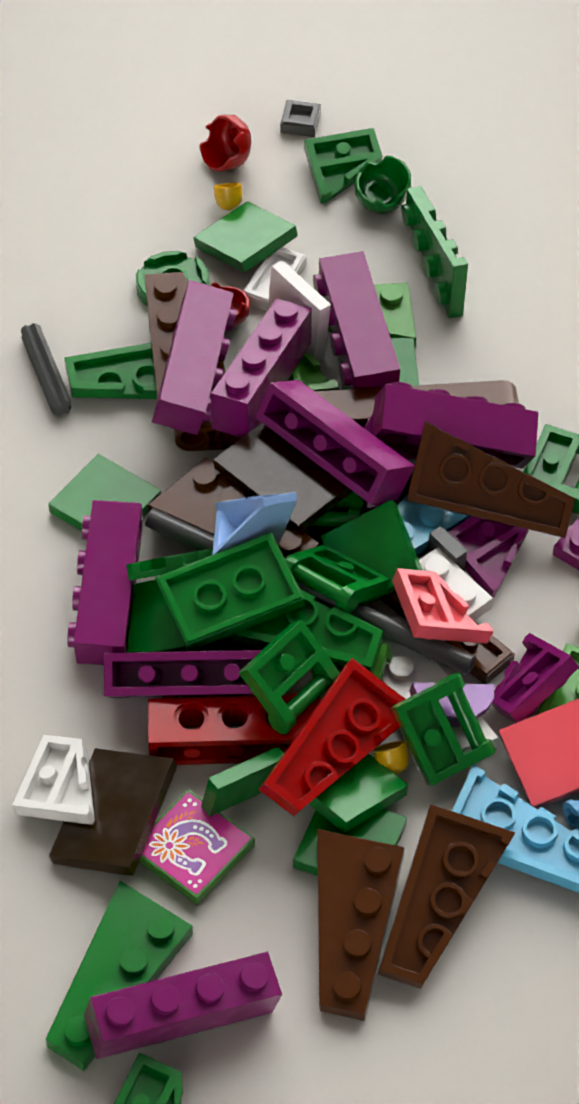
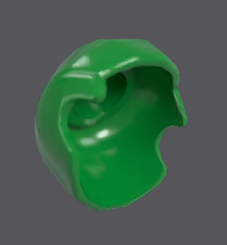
M389 155L377 163L368 161L355 178V195L365 209L379 213L397 210L406 200L407 188H411V172L405 162Z

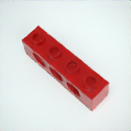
M298 693L284 695L281 698L287 704ZM208 695L203 698L166 696L161 699H148L149 755L173 758L176 765L239 764L277 747L284 753L319 703L320 696L296 718V725L287 734L278 733L273 729L268 720L269 714L255 695H248L246 697ZM238 725V726H241V727H239V728H230L229 726ZM190 726L198 727L196 729H186V727Z

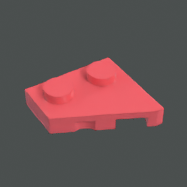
M397 568L392 582L414 638L488 644L493 634L492 627L487 622L477 625L466 614L470 605L458 594L451 591L448 584L436 572Z

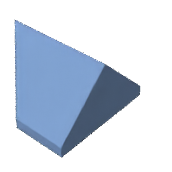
M296 492L251 496L216 502L212 555L272 532L277 544L280 543L297 502Z

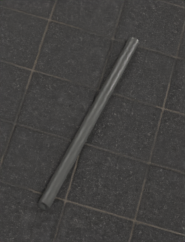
M155 508L148 513L145 521L146 527L197 551L213 548L214 535ZM296 581L300 590L315 596L316 601L331 609L336 607V603L332 599ZM358 603L357 607L349 613L383 630V637L465 675H469L475 665L476 656L442 640L414 638L409 625L364 604Z

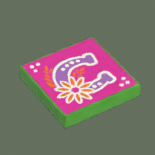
M187 790L154 823L139 862L198 906L255 846V838L220 812L210 817L201 807L202 799Z

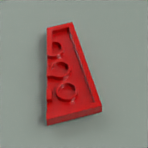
M351 658L344 665L258 790L294 817L400 728L391 707L405 700V698Z

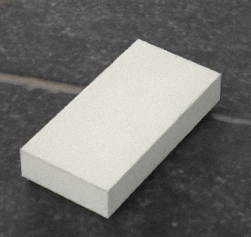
M282 247L265 258L244 289L250 300V305L268 311L271 266L283 261L300 276L307 264V255Z

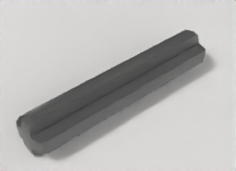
M32 323L29 326L24 325L21 328V338L51 412L57 416L70 412L72 408L71 399L40 325L37 323Z

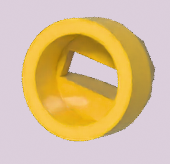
M222 183L213 186L214 198L217 205L222 209H235L242 202V183Z
M405 741L388 742L372 750L374 758L378 763L387 767L394 774L398 775L406 770L409 763V752Z

